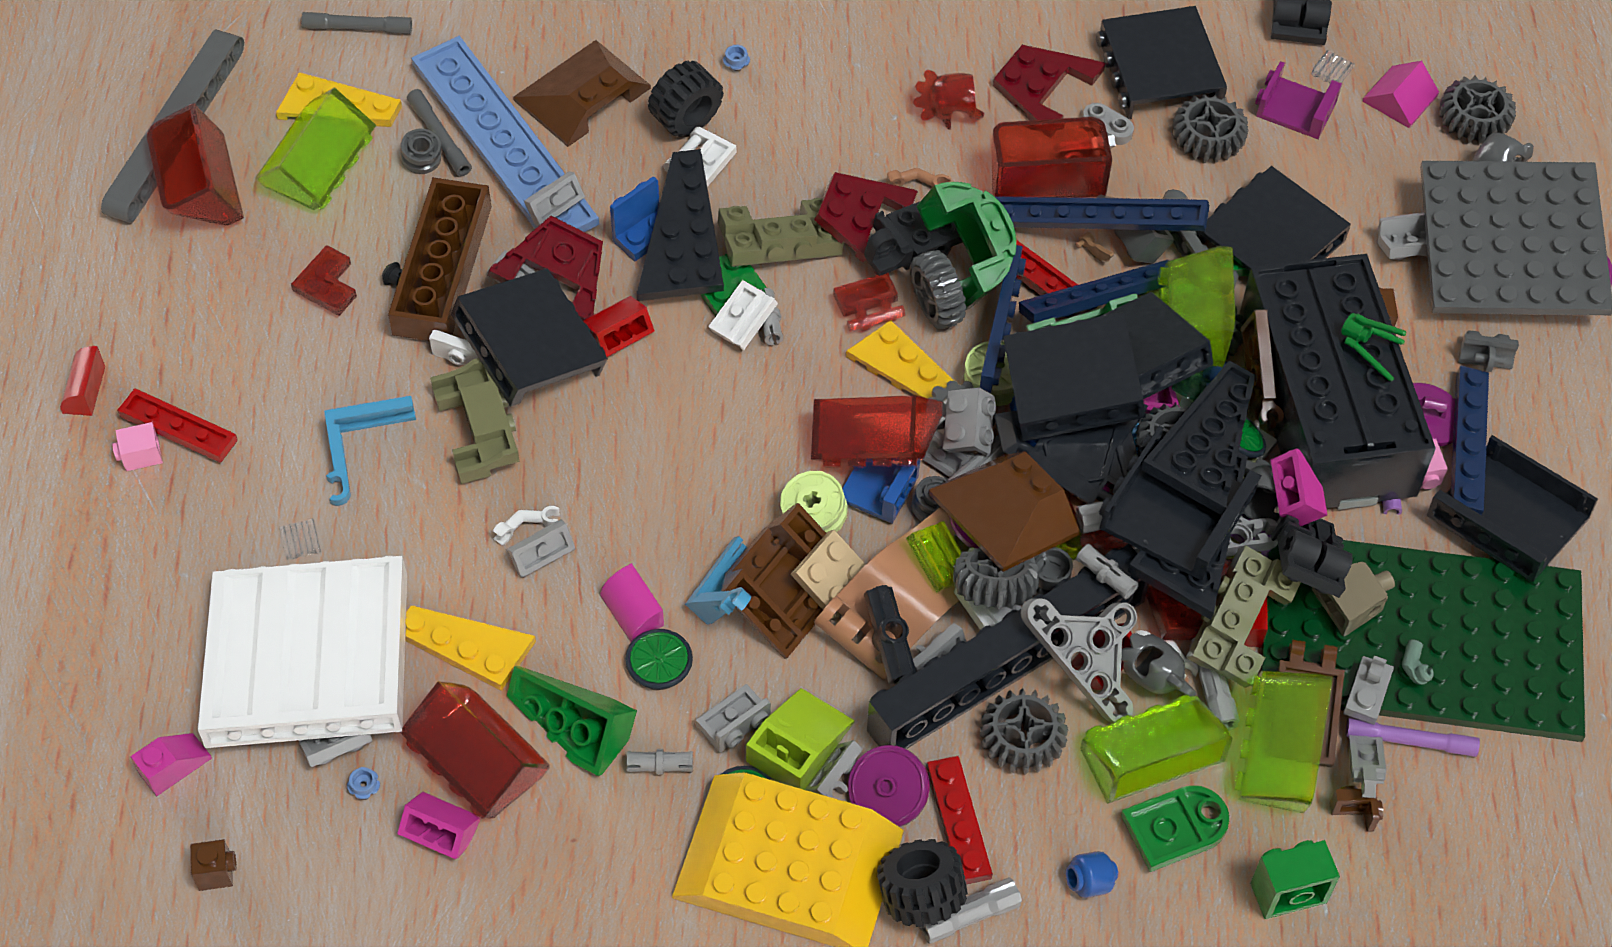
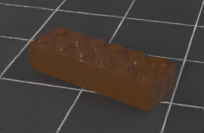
M432 177L388 313L392 336L430 341L429 337L433 330L453 335L456 322L451 316V312L457 296L466 293L492 208L489 185Z

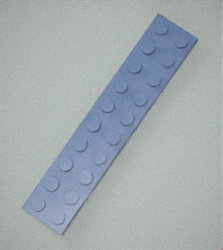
M460 35L412 57L414 68L534 229H536L538 226L534 224L524 200L565 174ZM584 198L555 217L583 232L599 225V217Z

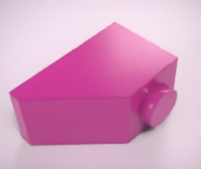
M1296 448L1270 460L1281 517L1285 518L1286 515L1295 517L1299 520V525L1303 526L1328 515L1323 487L1299 449Z
M193 733L158 737L130 756L139 775L156 797L212 759L209 752Z

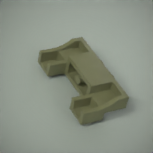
M822 198L801 200L800 215L753 220L747 206L719 208L717 223L725 241L731 266L842 255L844 242L842 244L838 242L814 220Z
M479 358L473 359L468 364L454 371L430 377L439 411L463 405L475 443L452 450L461 484L490 477V469L520 462L512 434L513 431H516L514 419L511 413L506 415L504 409L508 407V403L500 390L498 391V387Z
M1246 545L1238 548L1226 575L1221 576L1213 617L1210 620L1201 615V619L1204 621L1186 658L1199 666L1227 677L1244 688L1252 686L1266 657L1244 645L1267 595L1283 605L1291 603L1301 582L1291 581L1283 575L1279 559L1272 561Z

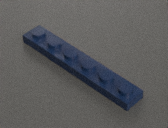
M1016 245V254L1013 257L1010 270L1002 282L982 369L979 388L990 394L993 385L999 386L1002 368H998L997 365L998 362L1004 363L1006 355L1005 345H1002L1003 336L1010 335L1012 323H1007L1008 318L1014 319L1017 302L1012 301V298L1019 297L1022 280H1018L1017 276L1024 275L1026 259L1021 258L1023 246Z
M1164 260L1020 301L1019 313L1032 323L1053 317H1068L1073 313L1086 309L1092 310L1100 305L1107 304L1111 300L1131 294L1144 295L1155 289L1168 288L1173 284L1183 282L1184 271L1169 260Z
M1460 365L1456 372L1450 496L1482 515L1485 494L1489 372Z

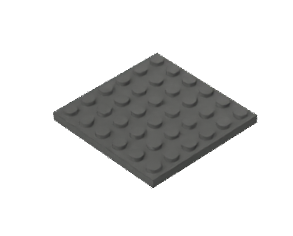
M1421 162L1420 172L1432 313L1611 316L1612 292L1596 162Z

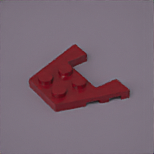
M1022 44L995 76L993 86L1015 107L1019 106L1027 114V119L1033 124L1037 123L1043 129L1042 133L1046 137L1051 138L1063 123L1064 115L1046 107L1043 103L1067 74L1092 86L1104 72L1106 63Z
M835 172L829 181L814 220L841 244L845 242L856 252L855 257L863 263L867 261L864 257V252L873 227L875 214L879 212L881 204L883 203L894 210H899L912 205L918 191ZM874 271V273H875L878 277H880V278H882V279H883L884 276L886 275V274H883V275L879 276V275Z
M550 216L527 235L525 240L516 248H512L507 252L502 260L497 264L494 263L490 267L487 276L502 283L516 278L524 264L538 271L548 268L552 276L558 281L578 290L572 303L575 306L576 312L584 321L594 315L603 241Z

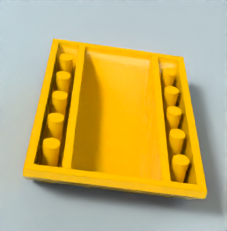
M745 772L714 775L672 898L833 947H869L883 902L877 869L881 865L882 858L889 855V851L899 848L904 830L872 809Z

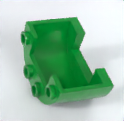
M965 182L940 183L934 185L919 202L917 209L928 232L953 222L973 263L969 268L971 276L960 280L967 310L986 296L1009 272L1013 257L1016 254V233L1007 210L998 199L986 190L983 192Z

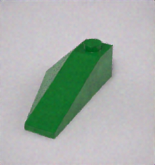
M514 666L507 692V697L531 721L536 720L547 732L546 736L552 743L557 742L567 752L566 757L573 764L597 776L602 775L629 741L637 710L613 698L521 666Z

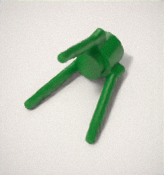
M1350 314L1341 331V334L1347 337L1344 343L1354 348L1388 381L1394 380V377L1359 342L1366 343L1371 335L1375 334L1391 342L1403 345L1405 341L1393 334L1405 336L1407 332L1397 327L1368 319L1360 314Z

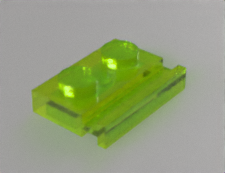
M941 521L936 525L933 524L910 534L906 540L936 593L954 586V565L962 552L945 522Z

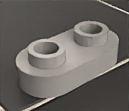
M1092 103L1085 107L1082 122L1087 129L1099 136L1114 135L1116 145L1130 142L1133 136L1134 125L1128 118L1101 103Z

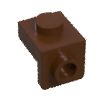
M1344 786L1336 789L1329 803L1331 815L1364 814L1367 832L1374 831L1379 820L1383 819L1382 801L1377 800V797H1362L1361 789H1358L1356 786Z

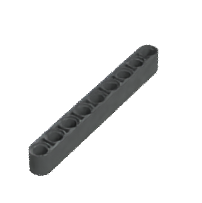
M217 29L210 34L106 192L101 204V210L104 215L130 223L135 221L240 59L244 50L243 37Z

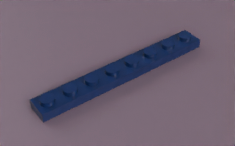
M995 197L1007 210L1014 228L1206 231L1210 207L1208 200Z

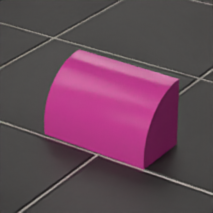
M632 563L617 571L607 580L602 587L600 596L630 642L643 632L659 629L664 626L663 609Z
M422 791L405 805L397 834L453 859H457L471 842L481 816Z

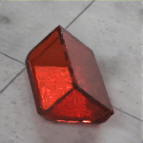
M195 103L155 122L147 132V141L162 206L172 215L223 226L231 225L243 219L244 215L224 133Z
M1078 117L1002 122L994 127L992 133V194L994 197L1086 198L1097 197L1098 195L1106 196L1112 166V155L1106 125L1099 118Z
M916 395L814 399L811 460L823 462V467L841 468V463L847 462L848 467L863 468L866 467V462H873V466L891 467V462L899 461V466L915 467L917 466V461H923L943 415V402Z
M437 681L404 724L402 732H400L407 739L406 745L415 753L421 754L428 761L427 766L434 773L443 776L449 782L448 787L456 795L464 797L471 804V811L482 819L495 818L538 782L550 768L549 763L476 691L463 684Z

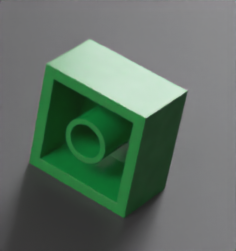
M1306 840L1298 843L1291 849L1282 851L1281 848H1275L1265 852L1260 858L1250 884L1264 919H1269L1327 904L1340 875L1326 841L1322 840L1314 843L1312 840Z

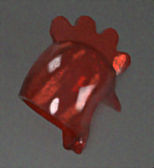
M926 70L924 72L925 81H918L915 85L916 91L921 96L916 97L913 100V104L915 107L923 109L920 115L923 121L937 117L943 121L947 129L951 130L953 111L965 112L972 120H980L984 117V112L976 108L972 74L948 73L938 76L934 71Z

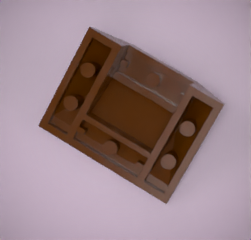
M595 40L516 94L513 100L569 147L589 133V116L619 95L631 103L651 89V85Z
M1026 452L1003 455L929 489L928 492L935 502L1002 572L1078 536L1080 532L1064 489Z
M799 503L793 505L759 533L725 573L721 591H730L742 587L751 595V600L742 611L736 606L737 610L784 659H787L815 625L814 621L823 611L791 575L795 568L826 534Z

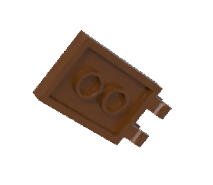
M1255 310L1241 327L1245 369L1256 375L1249 401V413L1252 414V422L1258 429H1260L1259 423L1265 424L1267 422L1268 431H1273L1276 424H1280L1283 421L1284 413L1274 402L1276 392L1267 310Z
M1292 640V644H1289L1288 661L1280 660L1278 662L1267 757L1327 767L1334 766L1345 670L1335 669L1338 647L1324 645V649H1321L1320 664L1303 661L1304 641Z

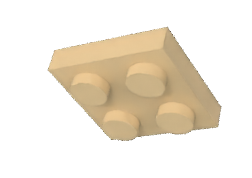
M831 530L824 535L791 575L824 610L829 602L866 564L835 530ZM837 611L831 619L838 618L840 613Z

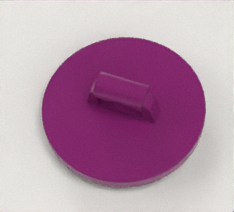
M1413 383L1432 439H1436L1439 446L1453 443L1455 399L1449 393L1434 385Z
M893 745L875 747L863 754L853 766L848 782V792L852 804L872 809L898 827L907 825L919 816L927 803L930 791L928 773L921 760L911 751Z

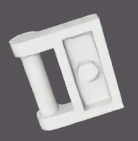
M696 127L690 133V139L679 151L695 150L698 145H703L700 149L708 187L737 153L736 145L701 127ZM669 158L663 165L667 173L671 158Z

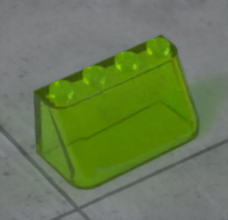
M334 87L310 101L303 108L255 179L265 188L311 210L317 208L321 210L331 201L330 193L332 190L338 188L345 180L346 176L343 175L345 171L358 161L359 156L357 153L359 150L366 147L372 140L373 136L370 134L376 127V124Z
M1217 246L1168 261L1165 267H1160L1158 284L1163 285V288H1160L1158 297L1210 340L1214 364L1212 366L1223 367L1235 325L1232 247Z
M1261 671L1259 677H1253L1250 695L1256 696L1254 708L1248 707L1245 726L1250 727L1249 739H1243L1240 750V758L1245 759L1244 769L1237 772L1234 790L1240 791L1239 801L1303 814L1311 806L1315 793L1331 694V676Z
M1182 695L1174 700L1173 703L1165 706L1154 705L1142 714L1133 717L1132 715H1126L1111 725L1105 727L1098 725L1090 728L1085 733L1080 749L1108 804L1225 762L1233 737L1227 726L1199 697Z

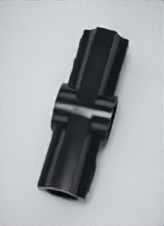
M881 585L867 590L864 593V598L874 629L872 643L881 654L889 684L897 685V682L908 673L915 674L916 668L907 641L909 627L900 616L893 589L887 585ZM885 631L891 632L895 639L890 638Z

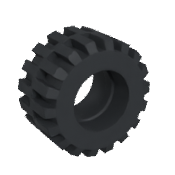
M684 61L682 64H676L659 78L657 84L651 90L652 94L648 99V109L673 136H689L696 127L702 128L715 116L718 108L721 106V99L724 96L723 87L697 61Z
M919 839L914 840L912 843H903L901 847L889 851V855L884 856L881 860V865L878 866L877 877L886 912L896 922L902 921L903 925L910 926L916 924V927H924L925 924H931L932 926L938 924V921H946L951 918V914H957L961 910L960 905H964L967 900L968 890L960 855L957 854V850L953 846L948 847L946 842H936V839H928L927 841Z

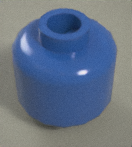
M1101 851L1078 854L1072 858L1069 866L1066 868V881L1069 888L1083 898L1108 894L1112 891L1115 880L1118 878L1116 863L1106 853Z

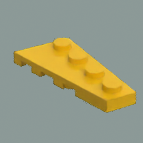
M299 72L277 109L276 115L278 120H288V117H300L301 121L313 122V119L316 118L328 119L329 123L340 124L342 121H355L356 125L392 127L402 108V103L400 99Z
M891 320L846 351V358L854 363L856 360L867 366L869 372L876 376L878 374L884 376L891 381V385L900 390L905 389L915 395L916 400L925 404L928 398L932 397L934 387L946 388V384L949 381H954Z
M412 605L406 612V642L501 691L512 677L514 666H520L536 643L534 635Z

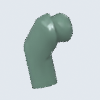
M1409 640L1401 666L1414 683L1426 684L1427 681L1433 678V669L1428 668L1427 664H1422L1419 661L1423 644L1417 640Z

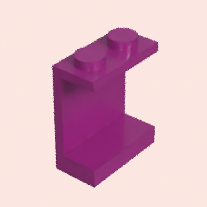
M1280 61L1275 71H1269L1265 81L1266 89L1261 88L1257 95L1255 104L1259 105L1256 117L1319 140L1338 101L1342 83L1332 80L1326 93L1282 78L1285 62Z

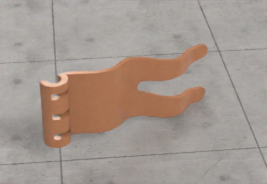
M940 507L913 529L886 546L829 602L814 621L818 627L883 680L887 675L883 662L879 663L875 659L880 652L872 643L874 629L864 593L876 586L887 585L892 587L900 616L909 627L907 641L909 648H911L947 611L960 602L954 593L953 572L956 559H948L942 553V548L956 535L951 525L950 516ZM838 611L843 617L836 625H833L829 620ZM861 630L866 636L859 644H856L852 639ZM885 631L890 638L895 639L891 632Z

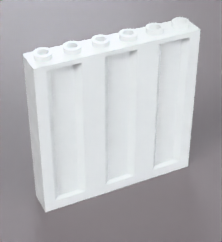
M385 556L382 558L334 562L323 561L310 564L214 571L212 574L198 732L205 748L402 732L407 571L403 557Z

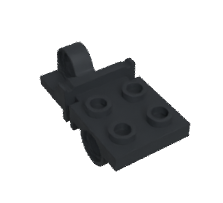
M1274 0L1271 39L1325 45L1332 2L1330 0Z
M919 202L886 214V217L884 212L880 211L875 214L873 228L876 232L868 240L864 257L875 272L881 276L901 267L909 270L913 258L925 252L939 250L947 256L951 251V247L963 243L954 222L928 232L917 209Z
M1286 515L1271 534V540L1275 541L1277 539L1283 575L1291 581L1302 582L1314 587L1320 593H1328L1340 598L1346 589L1344 579L1349 573L1353 557L1350 552L1343 550V538L1336 535L1334 524L1320 518L1300 526L1297 518Z

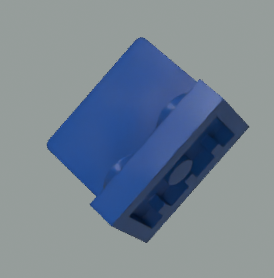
M654 176L645 182L639 183L634 190L623 197L617 198L610 205L613 242L634 262L647 254L660 204L658 180Z
M863 452L842 488L847 504L893 524L919 477L920 457L909 453L904 463L899 462L896 465L868 452Z

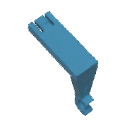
M411 396L324 410L334 471L328 473L326 478L332 484L334 482H341L343 486V492L340 495H332L329 500L332 505H344L351 497L341 433L416 420Z
M740 536L734 537L685 604L707 625L714 623L726 613L729 615L736 606L742 611L751 600V595L742 587L730 591H721L725 573L747 549L741 543L743 539Z

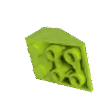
M800 688L764 720L747 742L746 762L779 783L805 790L855 723V720Z

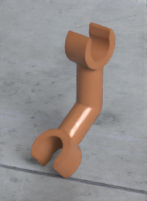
M913 168L903 172L898 170L888 172L887 176L890 180L885 183L902 187L906 182L919 180L933 188L934 185L950 182L951 178L945 174L935 176L920 168Z

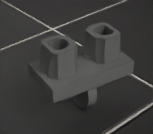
M1468 330L1464 334L1458 360L1459 363L1484 366V371L1492 372L1493 367L1512 369L1519 342L1518 340L1510 339L1509 335L1497 334L1494 337L1482 336L1479 331Z

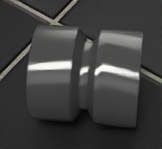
M1053 547L1034 557L1035 564L1038 565L1039 585L1033 597L1038 594H1047L1063 579H1071L1073 562L1068 553L1062 549Z

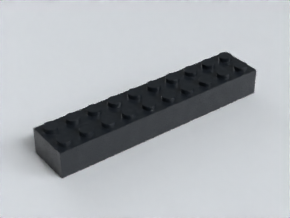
M1127 544L1121 549H1112L1104 557L1117 562L1118 568L1138 582L1137 589L1128 599H1124L1122 595L1107 583L1099 582L1096 579L1097 575L1086 566L1079 571L1078 575L1070 580L1063 579L1058 582L1053 590L1047 594H1038L1033 598H1042L1049 601L1060 615L1098 617L1112 603H1128L1134 608L1145 602L1149 584L1127 572L1130 563L1137 555L1130 544ZM1034 607L1035 615L1033 618L1044 621L1039 614L1042 608ZM1119 608L1116 610L1114 621L1126 614L1124 609ZM1021 609L1018 611L1012 610L999 623L982 628L976 634V637L967 642L961 641L957 643L948 654L941 658H932L920 671L915 674L908 673L897 682V685L887 691L882 689L876 692L869 701L867 732L878 746L893 745L908 749L1049 662L1053 657L1023 622ZM1052 620V621H1044V622H1045V624L1047 625V624L1053 622V620ZM1060 628L1054 629L1051 633V641L1055 646L1061 645L1064 641V633Z

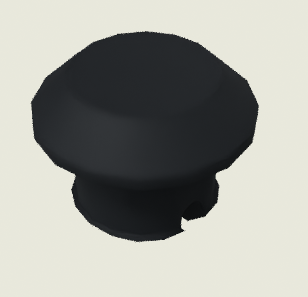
M398 262L388 264L382 273L384 285L392 284L397 287L402 273Z

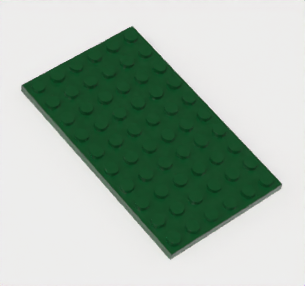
M1343 540V550L1352 554V564L1364 562L1374 575L1387 570L1393 576L1395 587L1386 591L1387 601L1383 610L1348 635L1343 636L1312 591L1311 586L1301 582L1292 602L1285 605L1267 595L1268 630L1262 645L1261 654L1266 658L1261 666L1259 700L1274 702L1278 662L1280 660L1288 661L1289 644H1292V640L1305 642L1303 657L1305 662L1320 664L1321 649H1324V645L1338 647L1335 669L1345 670L1341 711L1345 710L1362 657L1365 656L1373 659L1374 656L1387 660V665L1394 667L1379 716L1582 742L1585 738L1581 570L1547 566L1536 580L1531 582L1496 559ZM1278 544L1268 552V559L1272 561L1280 560ZM1409 640H1417L1423 644L1419 661L1422 664H1427L1428 668L1433 669V678L1427 681L1426 684L1414 683L1401 666Z

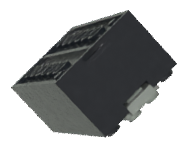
M1367 253L1251 267L1239 314L1242 315V324H1244L1255 310H1267L1276 392L1274 402L1284 413L1283 421L1280 424H1276L1273 430L1281 455L1296 448L1302 452L1323 487L1326 508L1336 507L1338 510L1372 506L1376 505L1379 501L1417 497L1436 447L1400 345L1375 334H1372L1366 343L1359 342L1394 377L1393 381H1388L1354 348L1345 344L1344 342L1347 337L1341 334L1345 321L1352 313L1360 314L1368 319L1392 326Z

